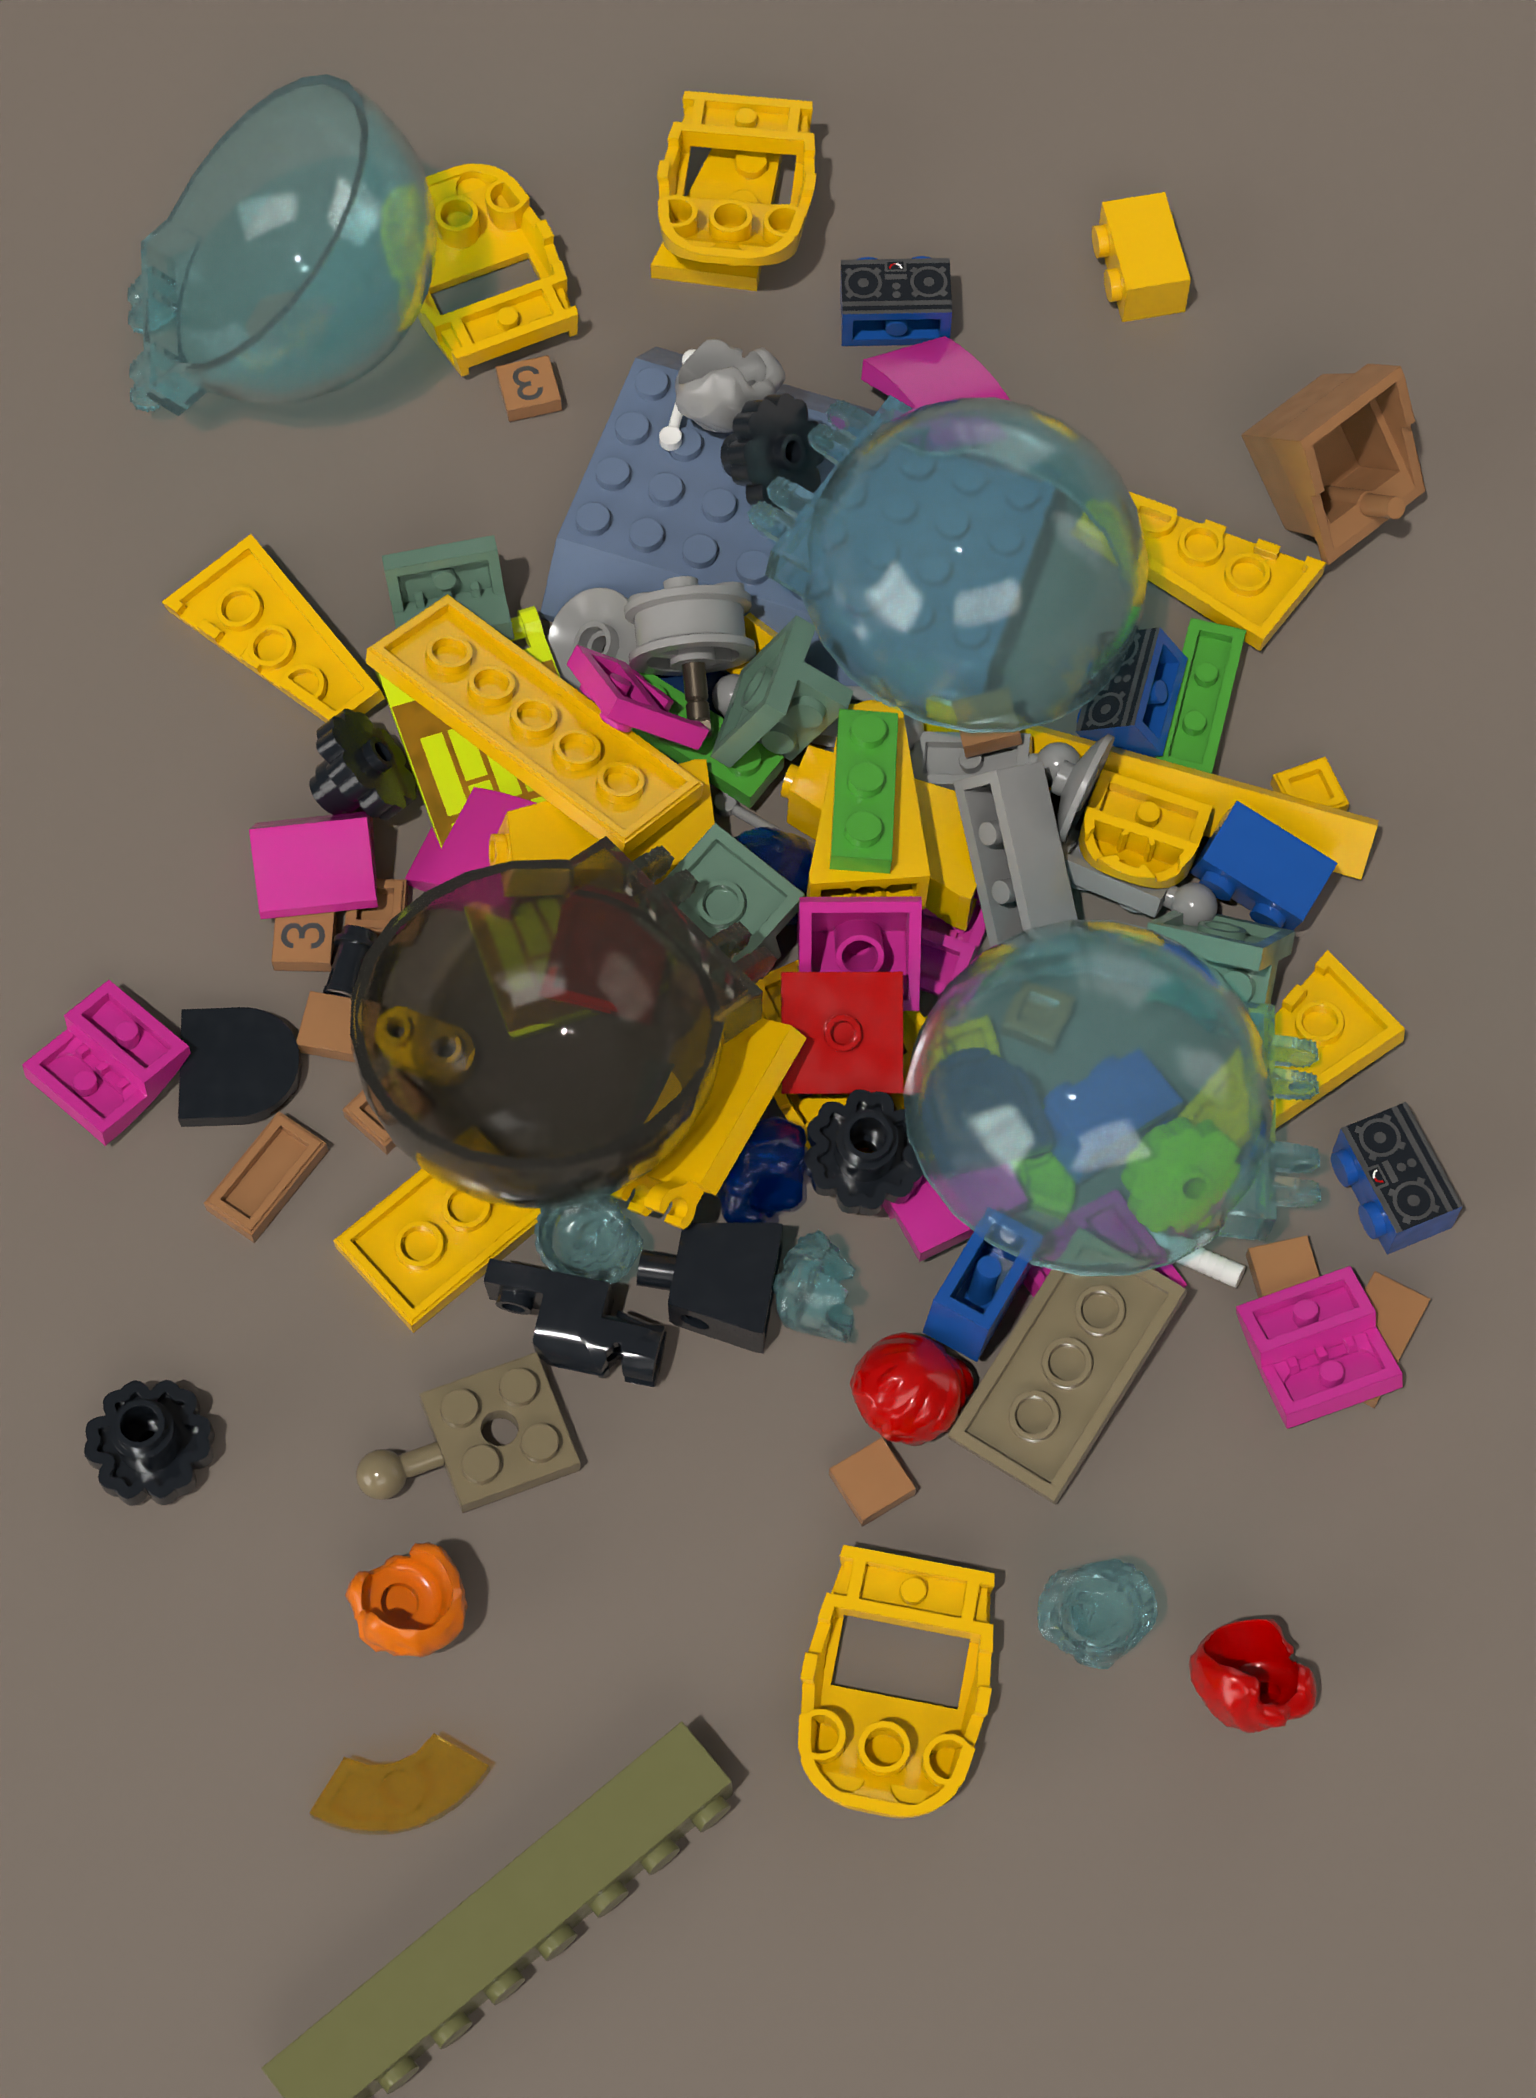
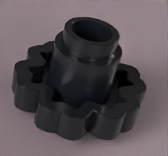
M788 393L769 394L763 400L747 401L741 412L733 420L734 432L725 438L721 447V463L725 472L732 477L735 484L746 486L745 493L748 504L753 507H760L765 512H785L792 505H806L811 499L812 493L820 486L821 477L816 466L821 464L826 456L820 424L813 420L808 421L806 403L803 400L794 399Z
M346 708L317 729L318 740L316 748L325 760L316 767L315 776L310 779L309 786L314 799L325 811L332 815H338L343 812H354L361 806L370 817H379L382 820L388 821L416 799V780L411 772L404 767L406 757L403 751L395 744L386 730L382 728L375 729L365 714Z
M861 1089L854 1090L847 1098L846 1105L834 1101L826 1102L820 1108L818 1116L814 1117L808 1124L806 1136L811 1148L804 1156V1170L811 1178L812 1187L817 1194L822 1196L836 1194V1201L842 1212H860L869 1216L876 1215L881 1211L885 1199L892 1203H904L909 1199L912 1190L922 1181L925 1169L919 1157L925 1151L927 1136L923 1129L919 1127V1120L914 1111L909 1109L894 1111V1103L888 1093H871ZM869 1148L873 1153H864L857 1149Z
M134 1380L124 1385L121 1390L112 1391L105 1396L103 1401L105 1416L93 1418L86 1425L87 1441L84 1454L89 1464L99 1470V1483L107 1494L119 1497L121 1501L130 1506L140 1504L148 1495L160 1505H169L178 1496L186 1495L195 1489L197 1481L194 1470L208 1466L214 1458L212 1444L215 1432L210 1421L200 1415V1404L193 1392L180 1389L176 1383L170 1380L159 1382L150 1391L144 1383Z

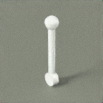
M690 349L684 353L682 357L683 364L696 349ZM676 401L669 426L664 427L659 433L660 445L667 451L677 450L682 444V433L679 427L683 415L678 411Z

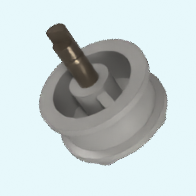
M673 577L663 582L664 589L634 594L629 597V602L624 606L625 619L634 624L636 648L629 653V665L637 672L662 676L683 675L685 700L688 702L686 704L687 719L698 720L709 729L706 738L712 737L709 703L706 701L708 699L706 673L737 667L749 662L756 656V644L752 639L746 637L744 614L752 606L751 595L745 591L744 584L741 582L699 585L698 578Z

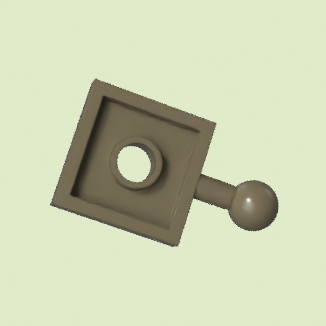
M535 1352L419 1393L420 1403L435 1442L405 1452L399 1456L385 1449L371 1451L359 1462L356 1470V1480L364 1494L373 1499L385 1500L394 1497L401 1491L406 1478L445 1466L462 1513L578 1472L580 1471V1461L538 1354ZM498 1418L511 1421L518 1430L517 1436L512 1442L503 1446H495L488 1443L482 1436V1430L489 1421Z

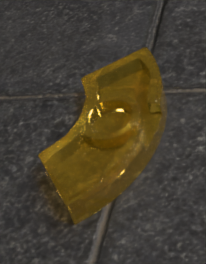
M433 1734L416 1753L395 1763L367 1765L344 1757L309 1814L313 1819L327 1826L356 1834L387 1835L411 1831L428 1825L456 1809L481 1785L491 1770L489 1765L440 1736Z

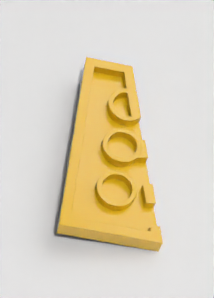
M712 148L687 197L719 200L735 199L742 202L774 204L783 154ZM663 242L650 265L651 278L757 291L762 267L706 263L685 259L671 253Z
M1110 484L1077 521L1075 532L1076 535L1214 623L1246 630L1244 642L1259 651L1262 650L1321 578L1326 562L1307 556L1306 560L1302 561L1280 553L1281 546L1260 538L1255 544L1226 533L1227 526L1207 519L1204 523H1197L1177 515V508Z
M252 534L248 535L162 601L168 612L325 723L346 708L354 712L366 714L385 699L379 687Z
M1327 950L1315 963L1313 973L1301 986L1297 984L1282 1000L1280 1010L1264 1027L1260 1025L1246 1040V1048L1231 1064H1225L1179 1117L1188 1119L1194 1127L1204 1120L1214 1121L1221 1130L1225 1131L1239 1145L1240 1153H1242L1404 1041L1405 1028Z

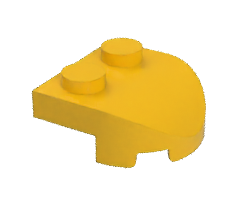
M1102 769L1084 814L1079 834L1080 852L1092 867L1114 878L1147 888L1163 889L1175 886L1190 872L1213 806Z

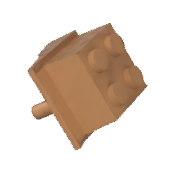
M1367 363L1355 373L1322 374L1241 434L1285 530L1315 537L1321 560L1326 562V565H1330L1388 519L1401 518L1404 514L1405 506L1426 491L1411 429V424L1415 422L1405 375L1401 366Z

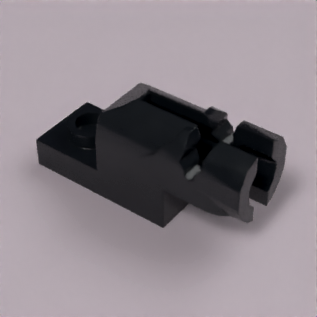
M489 1258L483 1281L489 1299L495 1300L496 1306L500 1309L515 1314L528 1315L531 1314L532 1308L539 1310L532 1343L535 1352H537L541 1360L553 1367L592 1374L603 1379L610 1375V1368L618 1360H622V1372L625 1382L648 1387L656 1386L665 1349L666 1326L647 1322L620 1310L617 1311L616 1316H612L614 1298L609 1282Z

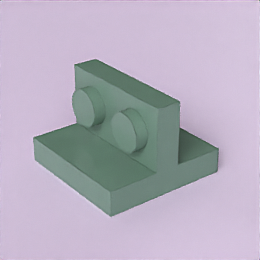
M494 535L382 555L396 629L449 594L509 640L514 639Z
M796 615L741 670L710 757L731 768L746 752L759 742L767 750L781 754L792 761L838 718L839 709H848L853 690L804 662L816 626Z
M715 823L637 909V913L640 919L729 990L752 963L766 973L779 959L781 953L776 936L799 911V897H805V894Z
M1171 911L1149 921L1147 924L1144 946L1156 948L1148 996L1263 1022L1269 1016L1278 961L1291 954L1295 931L1216 914L1212 921H1200L1198 926L1183 924V913Z

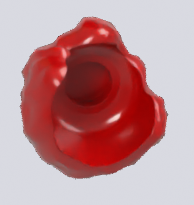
M901 1332L880 1339L865 1353L855 1366L850 1380V1387L859 1412L872 1429L888 1441L916 1447L924 1442H930L941 1433L950 1430L965 1400L973 1392V1375L970 1368L962 1360L948 1354L946 1346L941 1342L920 1335Z
M1274 1619L1237 1620L1221 1626L1204 1637L1196 1651L1189 1658L1190 1680L1209 1711L1227 1727H1234L1248 1734L1261 1732L1273 1727L1286 1726L1288 1720L1302 1718L1315 1708L1317 1699L1314 1673L1307 1666L1291 1659L1294 1647L1287 1642L1282 1633V1628Z

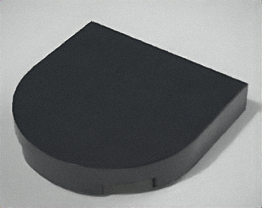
M250 1007L182 1009L181 1040L190 1047L191 1053L181 1066L179 1075L178 1120L181 1127L256 1123L271 1116L270 1113L281 1106L291 1094L295 1093L302 1075L301 1054L293 1033L278 1017L264 1010Z

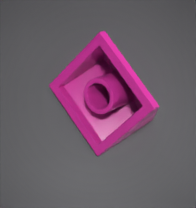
M365 811L258 822L249 829L260 919L378 907L373 817L367 815Z
M799 897L797 926L798 972L903 971V1011H919L922 897Z

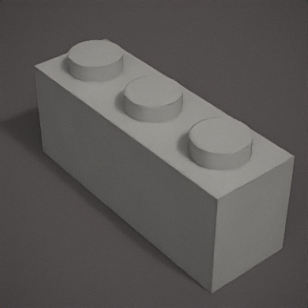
M1043 761L997 769L953 781L991 954L995 955L1081 935Z

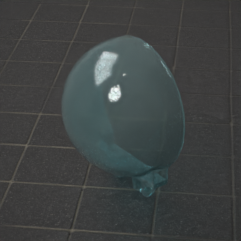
M328 74L302 77L273 91L249 109L218 140L193 173L169 217L141 241L142 274L135 280L134 284L131 283V287H128L127 301L133 306L131 311H128V325L131 326L134 333L143 334L144 351L137 356V360L133 359V363H130L129 377L135 383L133 388H130V402L133 403L136 410L139 409L148 413L149 411L155 412V409H160L161 405L177 416H180L207 392L247 403H296L308 401L341 390L373 371L397 348L408 334L424 304L435 267L437 239L435 208L425 171L415 150L393 120L366 93L350 82Z
M890 395L874 416H871L855 405L851 406L849 402L847 403L844 400L840 401L838 399L834 404L832 403L825 413H827L828 422L837 430H833L831 426L829 427L825 423L824 425L819 423L807 435L810 443L809 446H812L813 450L817 451L819 455L822 454L824 458L836 464L821 486L813 494L797 483H792L790 479L787 480L785 477L781 478L778 476L766 488L769 496L768 499H771L772 503L776 504L778 508H774L771 504L759 500L756 505L751 507L747 514L750 520L749 523L754 526L753 528L758 529L759 532H763L765 536L777 542L771 549L765 575L803 598L811 621L816 626L815 630L821 643L846 675L884 705L899 710L923 723L968 733L1015 732L1054 722L1092 701L1119 672L1140 628L1144 613L1149 573V562L1141 516L1121 474L1101 450L1064 420L1034 406L996 397L952 398L918 406L913 409Z
M1113 920L1059 921L1021 931L985 950L970 962L940 993L918 1032L911 1053L903 1091L907 1136L924 1177L954 1216L989 1244L1032 1265L1075 1275H1132L1173 1264L1219 1236L1266 1241L1277 1220V1206L1306 1208L1309 1206L1313 1207V1205L1321 1202L1319 1182L1276 1175V1172L1306 1174L1320 1168L1318 1148L1276 1141L1275 1098L1304 1101L1319 1094V1081H1317V1075H1313L1312 1072L1307 1073L1306 1071L1299 1072V1070L1275 1068V1065L1295 1066L1296 1068L1310 1067V1065L1318 1061V1049L1316 1048V1042H1312L1311 1039L1306 1040L1305 1038L1298 1039V1037L1275 1035L1274 1005L1243 1001L1217 969L1190 948L1149 928Z

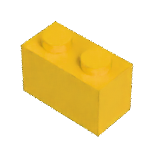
M1161 192L1102 202L1099 225L1092 226V245L1096 258H1104L1107 267L1104 271L1106 296L1109 302H1117L1122 322L1185 312L1191 278L1166 193Z

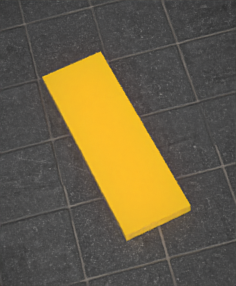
M449 594L367 648L366 664L622 858L702 796L704 783L632 730L630 732H622L605 723L599 716L601 710L596 703Z

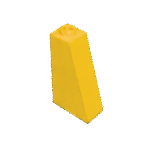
M867 700L857 704H849L848 709L898 713L890 874L830 869L836 760L835 742L809 872L807 897L921 896L922 909H925L931 875L902 702Z
M808 745L800 765L791 764L782 784L781 797L788 799L787 823L816 841L833 752ZM914 778L931 875L925 908L951 926L966 931L976 907L977 899L974 898L977 890V884L974 878L956 793L954 790Z
M694 759L678 764L704 783L701 798L623 858L548 801L507 811L498 833L491 834L489 840V862L491 869H499L501 891H567L569 882L601 890H655L715 824L706 759Z

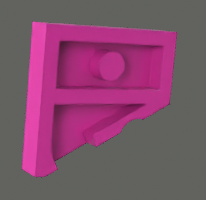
M576 645L567 662V666L581 683L580 691L592 699L601 710L599 716L605 723L622 732H630L633 727L699 750L709 732V729L698 720H689L669 713L668 711L674 701L660 689L647 682L641 674L632 669L626 662Z

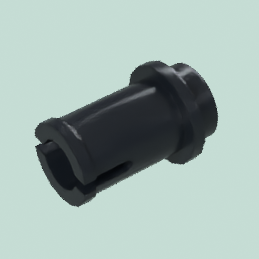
M346 925L343 927L341 934H336L333 943L337 947V951L323 993L361 1000V992L371 958L377 957L380 952V948L376 944L378 938L376 933L361 926Z

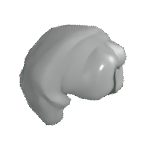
M711 338L701 344L680 368L675 381L676 405L682 415L692 419L705 430L718 433L734 432L733 420L741 412L744 404L751 400H763L769 394H776L785 381L786 373L780 362L763 347L749 352L743 358L741 348L731 347L721 339Z

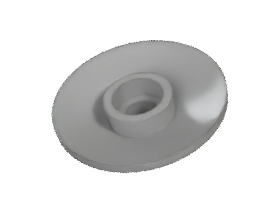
M592 588L575 595L560 609L548 633L547 643L560 677L579 692H581L579 689L581 683L567 666V662L576 645L622 660L628 665L629 653L636 648L634 624L625 619L624 606L629 602V599L612 589Z
M1110 734L1105 735L1090 747L1076 764L1064 760L1052 784L1050 792L1061 797L1057 828L1060 841L1064 844L1067 843L1070 834L1075 829L1097 784L1101 770L1104 768L1115 738Z

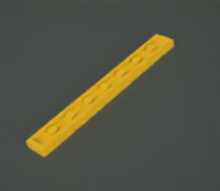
M931 696L928 699L923 718L924 731L959 732L952 701ZM1017 720L1020 733H1031L1033 741L1032 753H1039L1043 747L1050 743L1063 742L1075 748L1081 758L1096 743L1093 740ZM1112 746L1103 769L1213 806L1203 836L1211 837L1224 814L1236 801H1239L1337 862L1338 864L1333 872L1362 879L1379 820Z

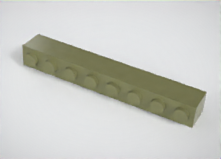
M681 1721L261 2068L283 2098H370L381 2088L387 2094L394 2092L418 2071L419 2066L415 2060L436 2043L440 2049H444L460 2038L472 2025V2021L468 2016L489 1999L493 2005H497L516 1991L525 1980L520 1972L540 1955L546 1961H549L564 1951L577 1937L573 1928L588 1915L594 1912L598 1918H601L621 1903L629 1893L624 1885L643 1869L649 1875H652L668 1864L680 1850L676 1842L696 1826L700 1832H704L717 1823L731 1807L726 1800L733 1795L732 1781Z

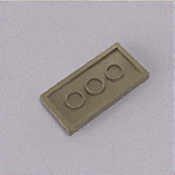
M1079 1226L948 1433V1438L1056 1505L1187 1295L1186 1288Z

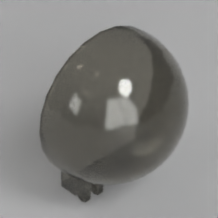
M605 836L570 860L508 861L464 872L424 892L392 918L366 953L351 994V1050L366 1100L373 1113L394 1144L435 1180L483 1202L518 1209L566 1208L605 1198L649 1174L682 1143L708 1103L723 1054L724 1044L762 1018L763 991L756 983L773 970L777 958L763 946L756 950L754 949L752 953H748L734 963L731 959L748 946L752 934L739 921L738 923L734 922L727 929H723L709 938L688 918L678 906L694 893L697 883H699L687 869H681L659 884H654L658 878L661 879L671 869L670 867L675 858L661 845L660 847L652 848L650 852H646L631 861Z

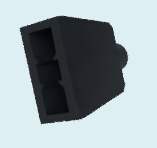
M774 1222L690 1223L687 1228L681 1231L677 1255L642 1250L637 1272V1286L670 1291L668 1299L669 1322L675 1326L752 1352L764 1354L783 1249V1224Z

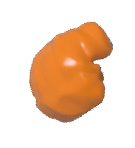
M430 1542L415 1543L409 1552V1556L393 1555L385 1561L384 1565L370 1571H359L349 1583L345 1597L353 1609L354 1619L358 1624L359 1638L375 1652L385 1651L393 1656L424 1657L450 1644L463 1630L468 1606L460 1573L448 1553L441 1546Z

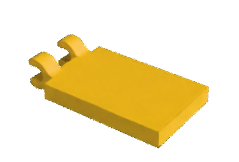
M715 1006L627 1156L626 1160L634 1167L618 1172L611 1179L607 1194L611 1197L627 1201L635 1188L634 1197L627 1209L645 1217L652 1211L664 1214L672 1201L671 1210L664 1221L668 1225L683 1230L687 1228L695 1216L696 1206L704 1192L717 1195L807 1038L792 1025Z

